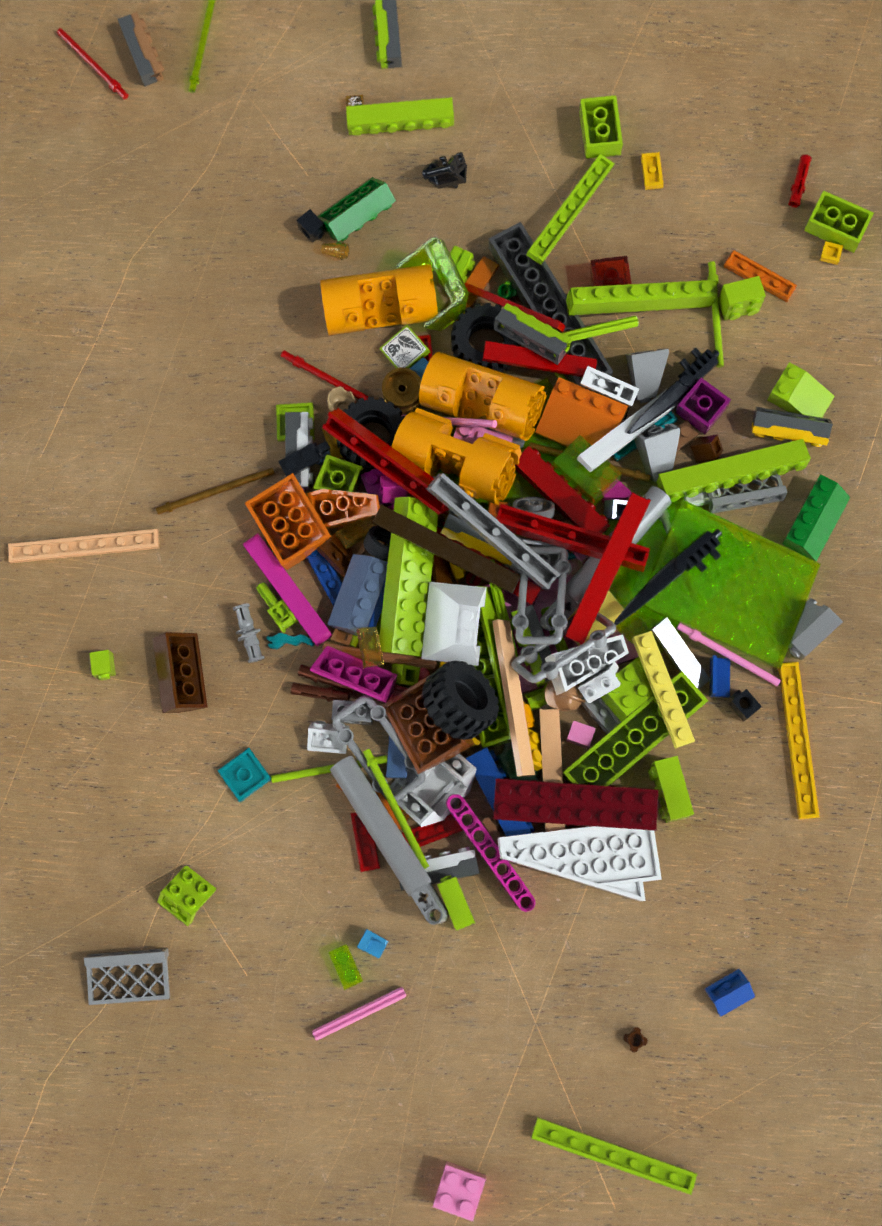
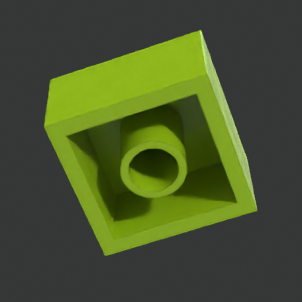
M760 276L723 285L718 301L724 320H736L740 316H752L759 312L766 297Z
M327 454L313 489L314 491L331 489L357 492L361 482L360 475L364 474L363 468L357 464Z

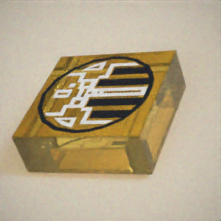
M363 95L346 96V106L364 105Z

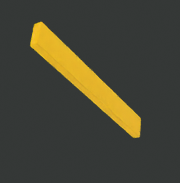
M799 662L779 663L778 670L781 680L780 685L798 820L820 818Z

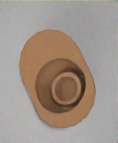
M552 680L548 682L545 688V701L552 708L561 711L575 710L581 703L586 702L578 689V685L559 695H556Z

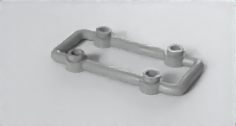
M557 546L530 547L536 554H560V560L555 564L556 571L561 574L558 581L557 610L551 619L552 626L555 629V636H523L524 630L529 625L528 618L525 615L528 576L516 566L521 576L517 614L512 618V624L516 629V640L520 644H558L562 640L563 630L568 626L567 618L564 615L566 578L572 570L568 561V551Z
M598 612L596 620L607 628L592 632L588 641L557 661L543 664L541 667L542 671L536 675L531 674L520 664L524 661L527 663L535 662L538 652L549 645L536 644L535 646L529 645L521 650V655L513 659L511 666L528 682L537 683L544 678L553 680L557 678L559 668L591 647H604L607 637L615 632L616 625ZM572 616L568 620L569 624L566 627V629L563 630V636L566 635V632L574 616Z
M363 695L338 712L333 717V725L338 731L339 741L348 745L372 779L373 789L381 793L386 799L371 768L366 764L368 762L364 754L353 740V732L345 728L340 722L364 703L368 705L371 709V718L381 723L405 757V766L413 769L418 776L393 794L396 801H399L425 781V772L417 773L396 731L385 717V708L377 705L370 696Z

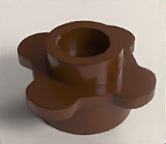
M634 1027L632 1032L623 1036V1040L629 1044L632 1052H637L638 1048L648 1043L647 1038L643 1037L641 1029L638 1027Z

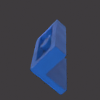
M712 655L709 670V697L729 698L730 659L717 658V655Z
M740 969L705 988L707 995L714 1003L720 1016L727 1014L755 997L750 982Z

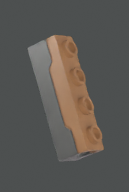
M137 12L119 18L118 22L144 87L163 80L162 72L164 68L161 60L158 62L156 60L159 56L155 46L151 47L150 43H153L150 33H145L144 29L147 26L144 19L139 18Z

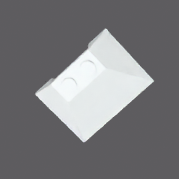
M429 582L421 659L441 662L464 661L467 662V665H479L480 646H476L480 607H485L486 587Z
M458 754L425 771V781L397 801V803L421 827L443 821L450 813L446 807L447 798L452 794H458L465 798L471 790L477 769L462 755ZM408 768L407 779H396L389 788L395 794L418 776L413 769ZM456 797L450 801L453 809L460 803V800Z

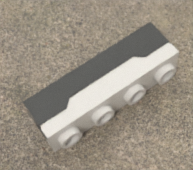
M285 412L286 457L311 443L313 444V436H310V429H313V418H310L308 412ZM309 467L295 475L301 487L305 488V490H310V484H313V473H310Z
M470 847L458 849L459 853L451 854L450 851L439 853L437 858H431V855L425 856L429 864L425 871L432 880L431 884L441 883L440 879L449 875L452 878L457 877L459 879L480 874L475 850H470ZM400 883L401 891H404L405 889Z

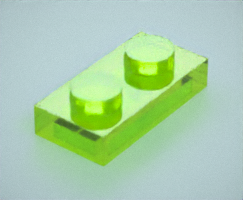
M348 944L328 952L344 990L363 982Z

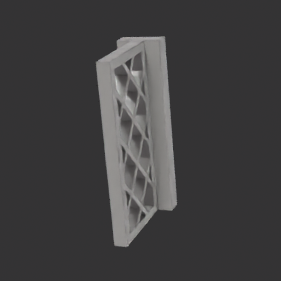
M776 474L769 477L776 481V487H770L765 484L768 480L767 478L763 482L758 479L753 480L752 482L760 486L758 490L754 491L747 487L748 484L742 485L741 483L735 484V486L742 489L737 494L729 491L730 488H720V491L723 492L720 497L713 498L712 492L707 493L710 499V514L784 501L787 494L786 486H783L780 475Z
M168 948L88 954L84 957V966H86L89 1005L169 999ZM154 963L163 964V972L159 977L150 970ZM134 965H140L145 970L139 978L130 971ZM115 966H119L125 971L119 980L110 973ZM92 968H100L105 973L99 981L93 977ZM147 972L156 979L150 987L141 981V978ZM126 974L136 981L130 989L121 982ZM107 975L116 982L110 990L101 984ZM157 981L164 986L165 994L157 995L151 989ZM137 983L147 990L142 996H137L131 991ZM117 985L126 991L123 997L117 998L112 993ZM97 986L107 993L102 999H94V990Z

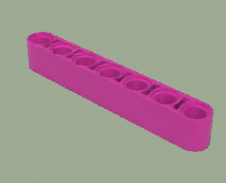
M257 533L243 543L245 549L314 644L318 647L331 638L332 634L261 536Z
M458 794L450 795L446 800V807L515 905L522 911H531L535 907V899L509 861L500 858L499 847L465 799ZM454 797L460 800V807L457 809H453L450 805V801ZM465 814H469L472 817V822L469 825L462 823V817ZM480 830L483 832L484 837L481 841L476 842L473 835L476 831ZM488 847L495 849V855L492 858H487L485 855ZM501 863H504L507 867L504 874L497 872V867ZM512 880L518 882V888L514 891L509 889V883ZM528 896L530 904L527 907H522L520 904L521 899Z

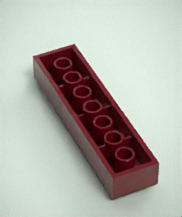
M496 779L493 819L657 831L659 790Z

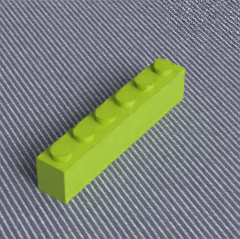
M452 97L346 106L349 135L358 136L367 133L378 134L379 132L394 133L402 130H429L437 127L448 128L454 126Z

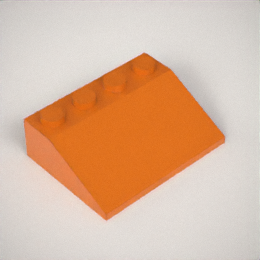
M558 377L535 434L583 453L623 422L628 406Z
M293 473L245 502L280 564L286 570L303 561L331 537Z

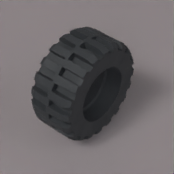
M479 303L475 304L473 309L471 307L466 308L465 314L460 313L458 315L457 321H454L452 326L453 331H451V347L454 357L502 373L504 369L508 371L512 368V365L483 361L484 352L477 351L469 344V338L474 332L481 329L494 330L495 318L502 310L501 305L491 306V303H485L484 306H481ZM499 333L504 339L503 344L521 346V344Z
M368 397V400H364V398L357 399L356 404L352 402L348 405V410H343V412L361 425L368 422L383 425L390 433V438L386 443L391 447L396 431L405 417L402 416L400 408H394V403L391 401L386 403L385 399L380 397L379 400H374V397ZM337 440V447L340 448L341 456L346 457V461L362 466V468H365V472L376 469Z
M464 661L445 663L426 679L422 692L424 707L427 708L429 717H432L434 720L433 723L439 726L445 734L449 733L451 737L461 740L473 739L496 721L499 706L497 705L499 702L498 697L495 696L496 692L494 687H491L488 678L486 679L480 670L477 671L475 666L467 665V662Z

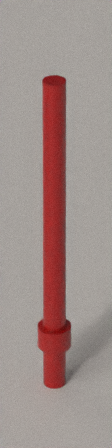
M62 28L57 30V34L108 83V87L113 92H117L124 100L129 97V94L121 87V84L116 79H112Z
M285 350L281 353V357L292 362L293 366L303 368L335 387H343L344 390L351 391L357 399L364 398V400H368L369 396L305 362L302 357L294 356Z

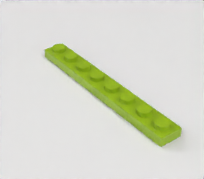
M599 154L526 254L528 257L540 265L543 264L612 170L615 163Z
M537 1117L531 1139L692 1195L697 1173Z

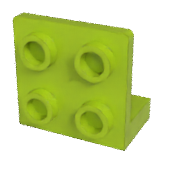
M185 866L160 892L157 903L186 926H189L193 922L196 912L215 893L216 888L190 867Z

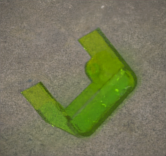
M433 237L398 263L396 267L399 269L431 264L432 271H436L450 303L446 309L425 323L424 326L428 329L442 331L456 321L460 313H465L468 290L444 241Z

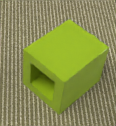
M110 650L89 653L92 676L99 680H108L110 676L116 675L114 656Z
M392 664L391 672L398 675L396 684L413 686L418 683L420 667Z

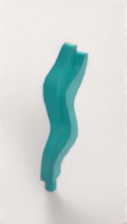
M278 633L275 636L266 637L268 641L272 642L268 646L273 650H277L285 644L298 646L301 643H306L312 647L315 645L310 638L302 634L289 636L284 633Z

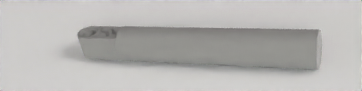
M652 486L643 496L646 499H651V502L631 543L637 544L672 503L669 496L658 487ZM590 557L566 584L564 615L567 619L578 608L600 559ZM557 599L540 618V625L546 631L555 630L553 626L549 625L548 619L556 614Z
M353 756L346 757L337 762L330 769V772L408 896H412L428 923L436 925L446 922L449 912L433 888L432 880ZM425 894H428L427 901H424ZM436 909L440 912L439 920L434 918V911Z

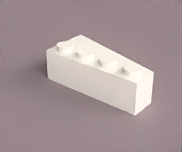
M623 634L608 638L606 645L602 648L591 647L559 668L557 678L552 680L556 695L566 692L628 654ZM575 648L553 653L546 657L545 661L546 663L555 662Z

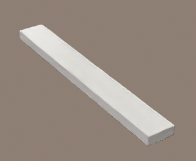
M662 392L581 453L577 460L589 472L593 471L678 406L683 398L644 427L632 434H628L627 431L664 393Z

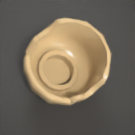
M343 387L333 388L328 393L327 403L330 411L337 408L342 411L344 409L348 410L350 403L354 402L356 404L352 392L344 390Z

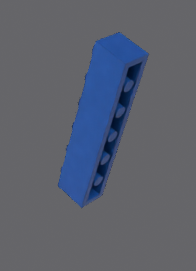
M486 747L466 759L477 769L475 777L494 812L496 779H505L507 776L502 767L498 769L495 763L498 759L494 751H489ZM498 820L506 837L532 834L535 831L531 822Z

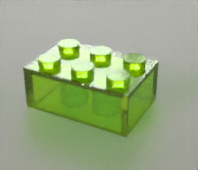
M579 435L553 461V466L559 475L562 474L573 488L578 489L582 496L595 506L620 481L622 473L608 460L589 472L577 458L591 445Z

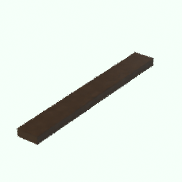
M383 505L380 506L372 522L511 594L514 592L521 577Z

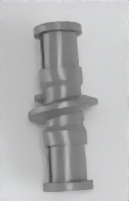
M246 603L233 607V611H236L239 628L241 629L236 631V634L242 635L237 640L244 641L249 657L248 663H254L265 659V657L261 654L260 643L256 636L261 629H254V622L248 608L250 605Z

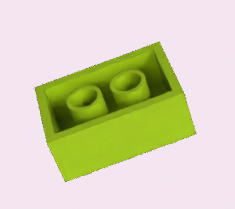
M616 95L580 99L579 113L585 159L597 158L599 154L604 157L621 155L623 141Z
M823 190L804 231L825 241L843 245L844 249L854 253L874 212Z
M639 656L616 674L621 685L600 697L621 722L654 695Z
M678 756L654 761L650 765L648 774L650 780L655 783V789L659 790L658 800L661 804V808H659L661 819H665V822L669 823L694 815Z

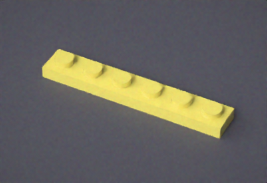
M652 631L634 636L632 638L675 749L695 742Z

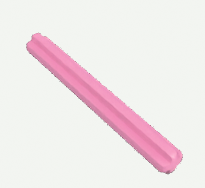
M400 987L312 1031L314 1038L319 1040L405 998V990L403 987Z

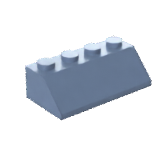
M353 554L330 615L328 626L364 638L386 578L388 562L372 556Z

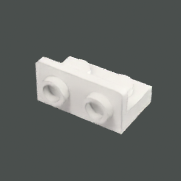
M616 662L606 666L580 683L578 689L588 703L595 701L621 685L615 674L619 668Z
M324 721L311 722L308 728V751L346 754L347 744L339 741L338 731L333 724H326ZM342 723V725H343L345 728H348V729H349V726H348V725H345L344 723Z

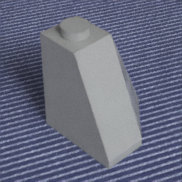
M664 348L657 349V351L648 350L625 354L631 385L639 388L635 399L640 400V403L650 402L651 398L657 396L669 349Z
M673 423L665 424V428L652 425L634 439L646 474L651 475L650 479L653 482H657L659 474L673 471L680 436V428Z
M812 598L804 604L788 644L790 653L795 658H800L801 660L843 622L829 607L816 605V600Z

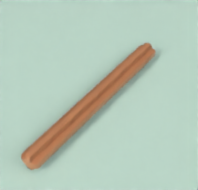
M327 643L323 644L322 648L323 652L326 646H330L364 660L405 664L433 670L436 669L437 661L421 659L422 657L377 652L375 650Z

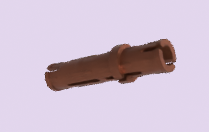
M301 664L298 676L314 680V683L320 682L350 691L351 693L354 692V689L310 671L311 667Z
M293 682L291 687L292 695L327 700V702L350 700V691L337 690L334 687L324 688Z

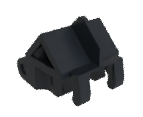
M456 153V155L449 158L448 162L446 156L439 157V160L435 159L422 170L423 178L429 180L438 189L449 186L455 189L458 188V184L466 183L467 164L465 163L463 153Z

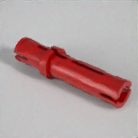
M803 154L800 157L795 181L791 186L792 193L788 203L790 207H799L802 194L805 193V182L812 157Z

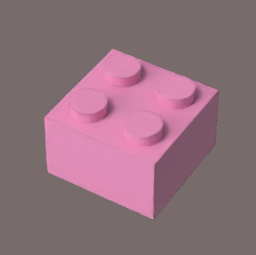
M447 1161L433 1207L473 1221L486 1175Z

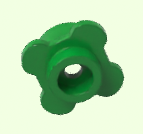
M506 281L505 284H501L498 287L497 293L498 296L509 300L512 296H516L517 291L513 289L511 281Z

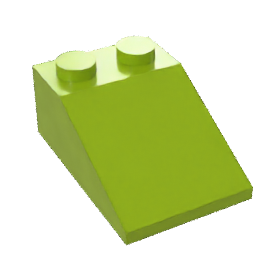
M789 362L767 401L787 412L822 418L835 396L808 372Z

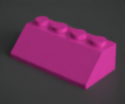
M326 646L310 668V671L384 703H387L393 694L398 676L330 646Z

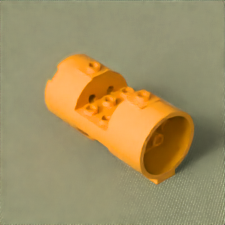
M431 264L320 280L329 336L365 331V329L438 320Z
M437 352L432 356L424 371L419 389V402L421 406L456 418L496 420L497 426L496 428H490L491 430L528 441L535 431V428L532 427L536 425L537 420H540L541 414L544 411L547 395L545 391H542L545 388L542 385Z
M416 408L415 412H410L404 417L396 431L392 448L432 477L439 469L446 474H456L460 478L459 487L471 498L473 497L478 500L480 498L499 505V500L503 501L506 498L516 477L515 464H519L522 454L520 445L488 433H484L483 437H479L473 444L451 436L453 430L451 420Z

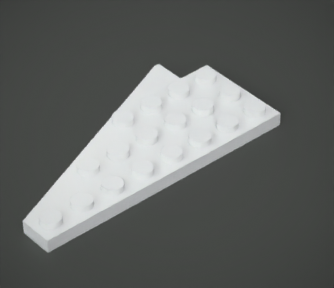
M592 826L497 838L501 859L637 901H646L643 882L661 880L654 831Z

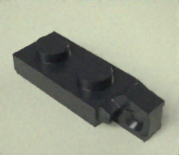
M327 441L319 445L316 442L311 443L278 462L286 477L292 473L296 475L320 462L324 458L323 453L331 450Z

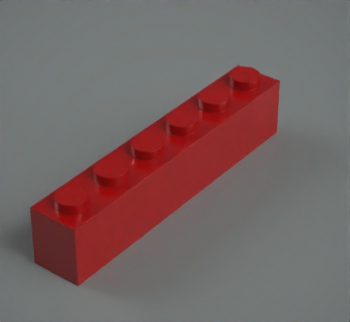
M528 446L522 452L519 464H515V470L545 499L552 501L555 509L565 519H569L577 527L604 534L611 525L608 518L603 514L599 515L595 511V506L590 501L586 502L581 497L582 494L578 489L572 488L567 484L568 480L562 474L558 475L554 471V466L541 458L538 450L535 448L531 449Z

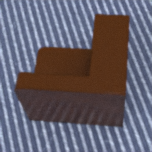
M718 434L699 437L691 445L697 463L717 460L723 452Z

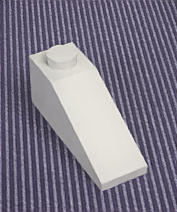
M587 366L580 382L581 385L623 403L628 408L633 405L639 388Z

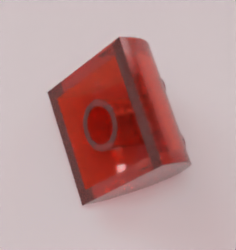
M619 256L591 260V285L632 284L628 257Z

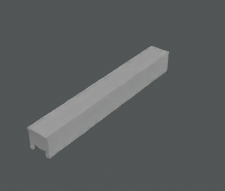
M438 474L426 488L542 589L549 590L550 585L561 575L445 474Z

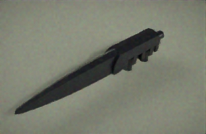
M695 347L691 351L692 355L696 358L695 361L690 364L684 358L679 362L685 369L678 375L679 380L675 381L639 417L627 433L632 434L644 427L682 399L701 377L704 378L716 367L719 352L714 350L711 353L707 349L701 353Z
M716 529L713 533L705 531L676 555L636 594L615 620V625H618L644 606L685 570L688 572L694 566L701 573L706 570L707 566L701 560L708 554L715 561L721 557V554L715 548L720 544L718 538L722 535V532L719 529Z

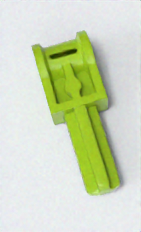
M265 582L260 583L256 587V590L270 608L267 610L283 633L294 623H299L283 599L278 601Z

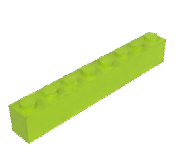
M713 280L573 287L569 290L566 303L569 315L706 308L712 305L717 295Z
M800 439L661 473L656 483L658 488L669 496L671 502H675L686 496L691 498L699 493H711L723 487L728 489L739 483L748 484L755 479L764 480L771 475H784L792 470L801 471L807 467L811 457L804 440Z

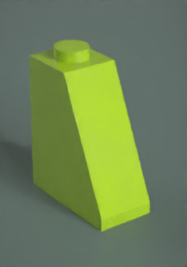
M449 875L440 879L441 883L437 885L456 931L476 923L457 877L452 878Z

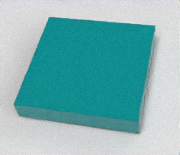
M247 748L217 770L240 803L271 781L270 775L250 748Z

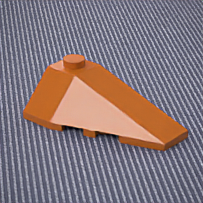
M320 489L307 493L310 502L327 530L376 516L380 508L378 495L331 489Z

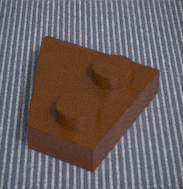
M343 526L317 549L342 577L346 575L353 556L350 542L346 540L344 535L346 531Z

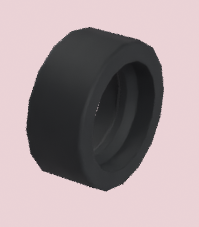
M379 526L371 527L363 543L369 554L380 560L388 561L391 532ZM377 540L383 541L388 546L381 544Z

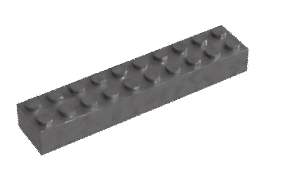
M521 222L489 238V250L508 281H511L513 289H516L517 296L524 307L565 324L566 327L563 332L585 327L579 315L568 314L567 296L547 263L544 261L540 265L526 255L534 242ZM592 337L570 343V349L566 354L597 359L596 370L612 376L613 370ZM566 375L570 382L587 388L580 384L583 377Z

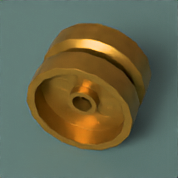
M409 368L393 369L386 374L382 381L381 389L385 402L391 401L394 403V408H400L402 415L415 412L416 408L421 406L419 402L421 378L415 371Z

